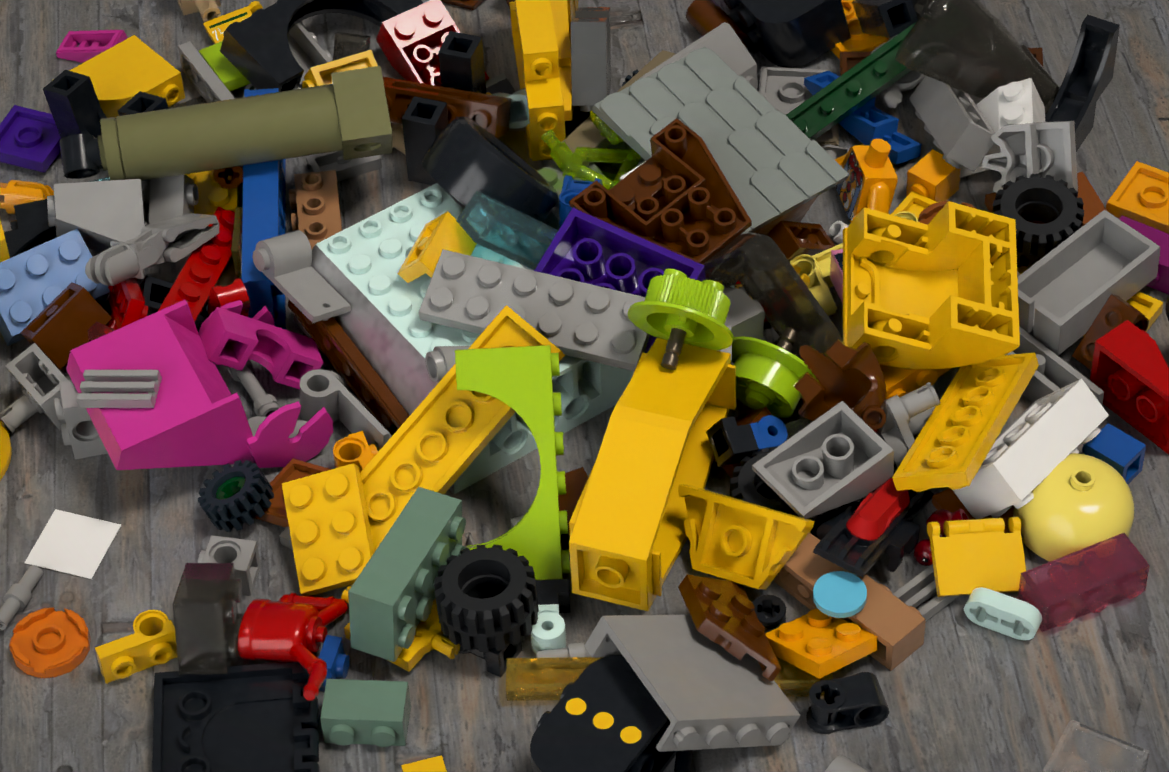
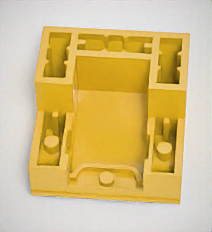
M950 201L944 205L929 224L864 207L850 225L843 229V344L857 349L866 342L871 346L879 364L909 369L962 367L982 363L1016 350L1020 346L1015 219Z

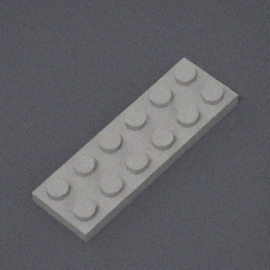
M444 249L441 252L419 310L420 320L481 334L507 305L565 355L630 371H635L650 337V334L639 329L628 318L629 307L634 303L644 301L645 297Z

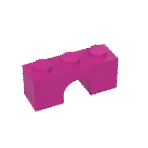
M216 307L200 336L209 361L242 371L248 359L253 360L269 370L274 382L299 390L301 377L308 371L320 369L324 363L312 338Z

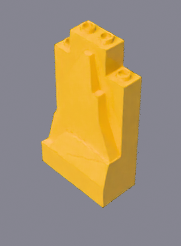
M515 0L514 2H509L519 86L520 90L526 88L529 109V124L525 127L530 159L532 158V161L553 159L552 150L566 139L565 121L572 120L574 106H572L570 47L571 20L575 18L578 0Z

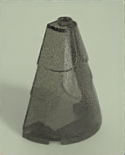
M915 0L913 7L921 16L900 43L895 58L897 62L908 69L981 99H984L1000 86L1032 78L1045 106L1046 116L1060 87L1024 44L1020 45L997 17H994L980 0Z

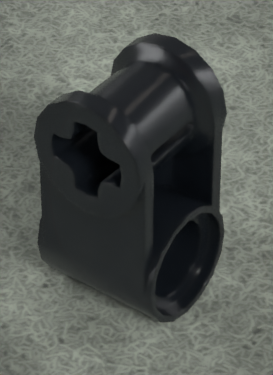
M860 672L852 676L821 680L813 684L809 691L811 706L806 714L807 724L815 732L821 734H831L836 731L857 727H871L883 722L889 714V708L876 675L870 672ZM822 691H825L824 699H821ZM832 714L831 721L828 723V716Z

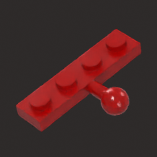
M129 278L115 286H108L110 294L107 299L112 310V319L101 336L147 316L148 306L145 305V297L142 295L137 278Z

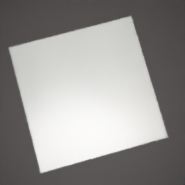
M55 509L27 557L25 564L92 579L121 524Z

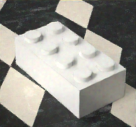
M1083 379L1036 400L997 437L970 486L953 490L972 517L976 519H982L989 515L997 518L1008 511L1012 505L1016 509L1023 507L1034 498L1032 491L1070 453L1079 454L1077 447L1081 443L1089 442L1101 432L1098 426L1109 414Z

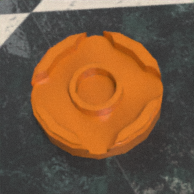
M53 607L37 610L20 620L13 629L14 635L9 644L16 666L27 675L38 678L58 677L74 670L84 661L90 651L91 638L89 630L81 616L65 608V612L55 611Z

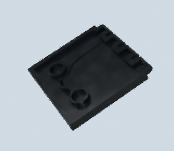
M276 662L155 673L152 772H320L318 764L319 732L316 730L319 726L318 699L316 697L314 700L309 701L303 696V688L307 685L310 676L307 670L301 667L299 662Z

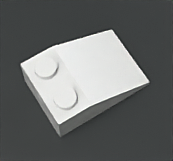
M1032 78L1000 86L976 104L995 133L1005 125L1045 122V106ZM994 143L986 155L1000 153V146ZM983 160L974 172L961 166L960 178L990 169L981 167Z

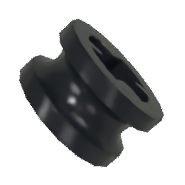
M763 595L753 601L754 611L759 621L765 627V633L786 623V605L779 597ZM764 612H771L773 618H766Z

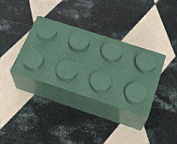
M422 487L416 489L348 591L351 648L395 662L403 648L408 649L411 646L417 626L421 621L425 622L431 613L433 601L435 600L434 580L438 577L437 571L441 565H447L449 557L461 555L460 551L466 548L462 545V535L466 526V519L462 517V500Z

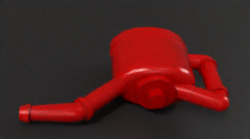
M296 593L283 595L279 601L255 599L247 607L239 628V656L243 659L251 660L265 659L299 662L310 675L307 685L303 688V696L306 700L312 701L319 695V689L327 676L326 662L323 659L317 658L312 652L319 650L321 643H324L326 635H328L326 626L345 614L348 604L345 600L336 599L334 596L324 598L300 596Z

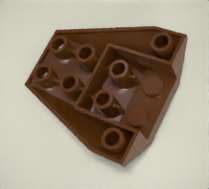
M676 118L650 138L651 158L610 190H607L596 180L571 199L569 205L572 208L703 265L752 226V221L703 139Z

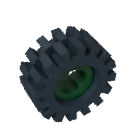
M241 460L235 461L233 467L228 463L223 466L224 471L220 473L218 470L212 473L214 478L212 480L206 479L203 483L206 488H200L199 490L201 497H198V502L213 525L219 530L224 528L226 532H231L233 527H235L238 531L243 529V524L246 522L250 526L255 523L253 518L256 515L261 518L265 514L262 509L269 508L272 504L269 500L274 498L272 486L259 467L248 460L244 463Z

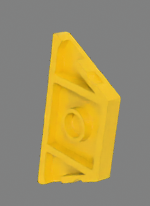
M679 484V497H685L688 519L684 520L686 536L690 540L689 554L693 570L755 589H767L814 526L815 521L691 485Z

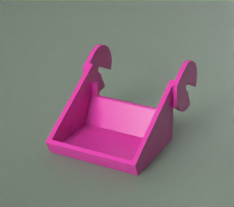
M186 300L70 350L66 367L78 393H82L80 384L81 381H85L83 377L84 370H159L162 379L154 408H86L116 470L226 465L228 463L234 464L238 460H241L242 463L246 460L251 461L259 468L285 467L292 458L307 462L318 455L328 444L333 433V419L325 407H323L299 429V433L295 437L288 438L294 432L301 410V405L298 401L282 406L271 413L259 425L255 436H253L237 392L231 394L216 365L221 364L208 360L200 338L213 312L202 323L198 332ZM241 300L225 304L220 308L241 314L243 303ZM266 306L252 317V319L275 326L274 318ZM92 392V393H113V392ZM128 392L129 394H148V392Z

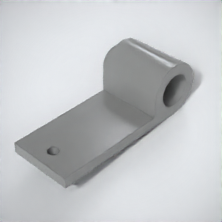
M292 231L259 241L256 244L253 252L255 267L262 271L312 323L322 320L327 321L331 317L350 312L351 305L311 266V245L307 236L302 231Z
M322 369L311 370L301 377L300 416L302 420L309 421L319 410L325 407L333 422L339 419L352 434L363 431L368 445L375 444L378 452L392 437L384 426L329 371Z

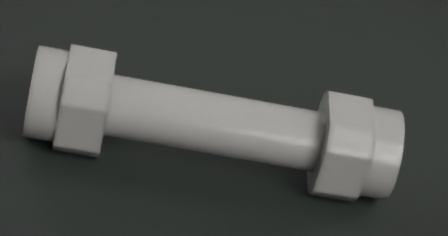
M249 359L242 371L227 367L233 380L241 381L254 401V411L257 416L268 417L280 408L275 397L272 394L267 395L254 376L253 365Z

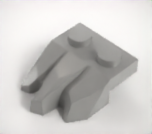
M1074 121L1005 125L991 136L992 141L1000 146L1001 152L985 155L981 167L999 171L1002 175L1001 179L994 183L992 192L997 193L999 189L1003 190L1004 184L1008 181L1015 183L1016 177L1023 175L1025 178H1030L1031 174H1039V177L1044 178L1046 175L1054 176L1055 181L1062 179L1068 183L1067 188L1074 187L1078 192Z

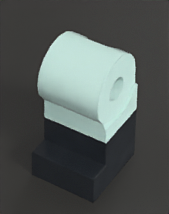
M569 579L535 580L539 612L536 625H532V649L536 654V651L566 648L565 622L560 613H571Z

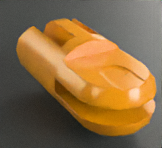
M10 180L8 183H0V195H2L0 196V208L5 209L9 214H15V205L45 200L47 196L54 195V190L50 186L38 182Z

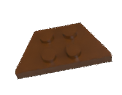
M687 574L678 588L697 631L711 641L721 645L727 652L739 660L746 653L759 662L763 671L761 675L773 681L782 668L764 632L765 627L759 621L754 611L755 606L749 600L743 585L727 580Z

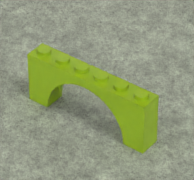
M551 345L455 350L457 390L484 393L499 399L511 407L529 427L537 444L541 465L537 494L523 518L501 536L480 544L467 545L466 548L470 550L477 549L476 545H485L486 548H492L493 545H501L505 551L511 548L517 551L518 557L524 556L529 561V566L533 567L535 573V580L563 579L562 574L570 573L569 550H561L560 534H568L567 510L559 511L558 495H566L565 471H557L556 456L564 455L563 431L555 432L554 416H562L561 392H553L552 377L560 376L559 353H551Z

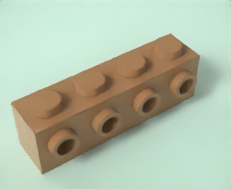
M336 170L294 174L295 189H289L291 210L297 209L296 213H291L292 231H302L307 236L311 249H313L315 244L342 231Z

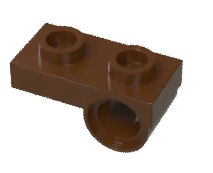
M1111 294L1072 357L1091 370L1095 341L1126 320H1129L1139 329L1146 331L1149 320L1143 313L1125 300Z

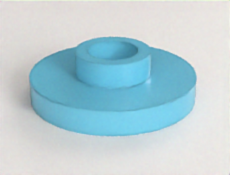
M833 571L824 574L816 581L813 588V601L822 613L834 618H847L856 615L864 608L867 601V588L858 576L845 571Z

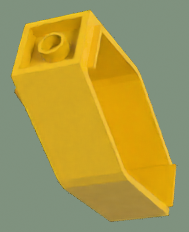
M656 338L648 353L642 352L629 384L616 403L597 459L569 521L572 593L644 611H649L657 595L661 596L662 585L688 538L684 526V520L688 519L685 497H679V484L691 485L701 489L705 488L714 460V453L706 431L721 418H727L729 409L735 410L736 366L731 365L730 353L683 344L681 354L678 356L679 361L676 370H669L661 366L668 340Z

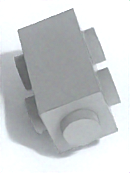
M187 175L150 180V185H147L145 188V201L147 206H149V220H146L144 225L147 226L194 213V205H197L199 199L198 187L194 184V180Z

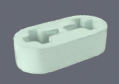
M983 587L972 591L964 607L966 616L973 623L1023 641L1034 638L1043 620L1042 614L1035 606Z

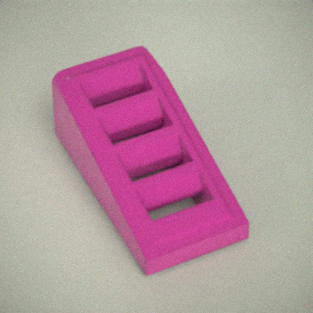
M124 30L69 31L57 49L56 55L61 59L84 63L126 40L128 37Z

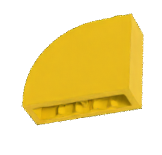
M135 35L69 70L90 77L99 104L107 118L119 116L118 110L140 91L166 98L168 107L185 98L181 72Z

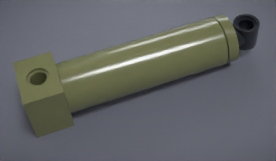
M381 66L331 73L332 84L100 119L102 135H99L97 138L90 134H75L64 137L59 141L64 176L70 179L87 178L97 175L100 169H103L104 171L108 170L110 181L128 179L146 181L341 150L344 160L392 153V129Z

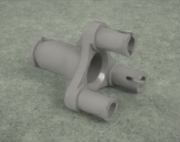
M930 382L901 397L895 395L884 400L886 422L875 433L894 450V467L896 470L914 443V437L919 435L935 406L940 405L938 395Z

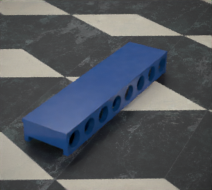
M279 88L244 89V97L279 92ZM286 159L243 166L242 281L250 300L248 317H254L266 306L274 318V325L286 330V296L262 271L255 267L253 262V252L259 241L286 233Z

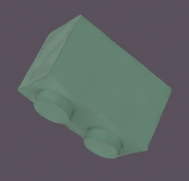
M327 679L320 717L324 743H335L342 746L350 744H367L380 747L392 745L406 746L411 711L408 682Z

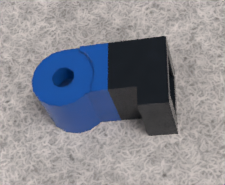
M773 415L764 416L756 423L740 426L737 425L734 416L721 418L706 431L718 467L740 463L746 456L753 458V452L756 451L768 452L769 448L778 447L784 443L788 435L784 422Z

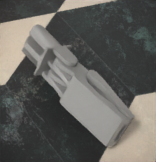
M189 213L144 226L141 234L135 239L127 240L126 242L110 241L111 248L89 259L85 266V273L93 282L97 284L102 283L107 286H115L129 278L143 279L144 268H151L154 265L165 262H177L219 234L218 219L216 215Z

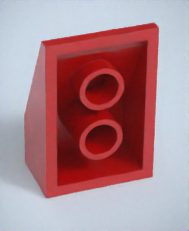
M1126 320L1095 341L1090 381L1104 391L1103 404L1169 455V368L1156 341L1146 331L1139 329L1129 320Z

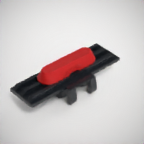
M891 477L864 498L840 506V510L830 521L821 523L816 530V536L821 541L815 546L813 553L862 577L884 553H887L890 558L887 569L890 572H894L902 563L904 552L910 554L918 543L920 525L912 521L929 503L934 494L929 492V489L922 492H915L913 490L896 491Z

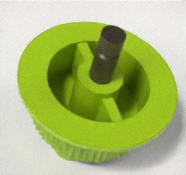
M665 269L663 275L653 277L650 280L645 300L632 304L628 309V318L635 326L656 338L668 340L661 366L669 370H676L679 361L678 356L681 354L683 344L712 350H722L730 347L734 339L731 330L725 326L731 304L730 299L723 293L725 287L713 280H703L701 282L689 277L687 278L685 273L676 269Z

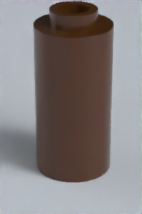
M694 0L690 4L686 12V19L701 36H704L725 22L731 25L747 48L748 36L714 0Z

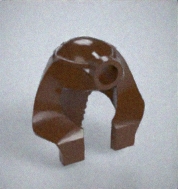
M837 339L825 351L824 354L826 356L823 353H819L818 350H813L811 346H800L799 353L801 358L804 359V363L811 369L812 374L816 376L815 379L806 372L793 385L801 393L804 405L798 411L801 417L815 421L843 401L872 430L880 429L885 424L886 414L883 410L885 407L884 400L887 397L886 384L880 364L868 343L864 342L855 349L845 346Z

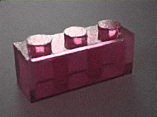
M1122 533L1021 573L1018 599L1035 606L1040 611L1043 620L1039 628L1044 632L1056 626L1063 627L1072 620L1091 612L1098 613L1107 606L1121 600L1137 597L1146 591L1150 565L1127 535Z

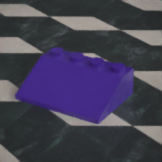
M575 208L571 209L534 270L646 297L650 280L657 275H663L665 269L679 270L685 273L687 278L689 277L701 282L706 280L704 265ZM650 335L644 353H648L656 337Z

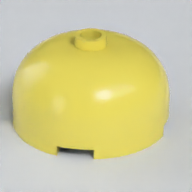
M1070 453L1032 491L1034 498L1019 509L1014 507L1013 517H1019L1021 520L1022 542L1039 557L1054 564L1078 568L1080 563L1100 560L1104 564L1116 557L1127 543L1134 519L1133 496L1128 484L1120 473L1098 458L1077 453Z

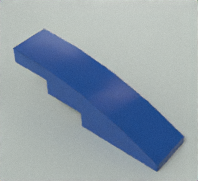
M826 71L804 78V85L814 95L840 76ZM876 96L839 122L846 131L864 145L870 146L873 139L887 141L891 145L888 157L896 165L920 157L922 144L897 132L899 119L876 108Z

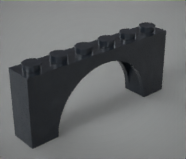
M277 0L275 4L266 9L256 10L249 18L230 24L223 33L224 38L220 52L257 90L279 88V92L295 90L299 87L304 70L290 50L287 33L296 24L315 15L340 13L360 17L381 27L382 22L423 4L421 0Z

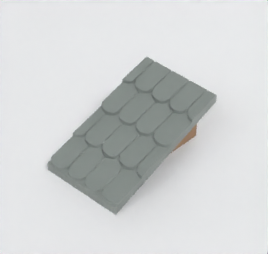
M706 47L696 49L684 58L665 65L659 71L645 78L638 79L623 90L608 95L602 101L594 104L592 111L645 161L652 157L650 138L676 118L699 135L752 221V226L729 244L733 245L737 242L753 255L756 254L753 248L780 221L801 222L820 194L844 182L850 175L815 140L811 141L784 113L777 111L742 75L738 76L713 50Z

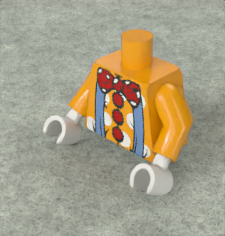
M873 139L870 146L854 145L850 147L846 154L834 159L850 174L844 182L835 186L850 222L855 219L864 207L889 214L898 181L897 174L888 157L891 145L883 139ZM842 221L834 222L829 229V233L834 236L833 240L838 244L843 243V229L849 226Z

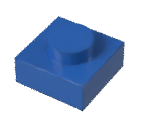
M326 635L318 658L326 662L327 676L319 691L325 692L327 679H345L348 674L350 657L344 653L342 637Z

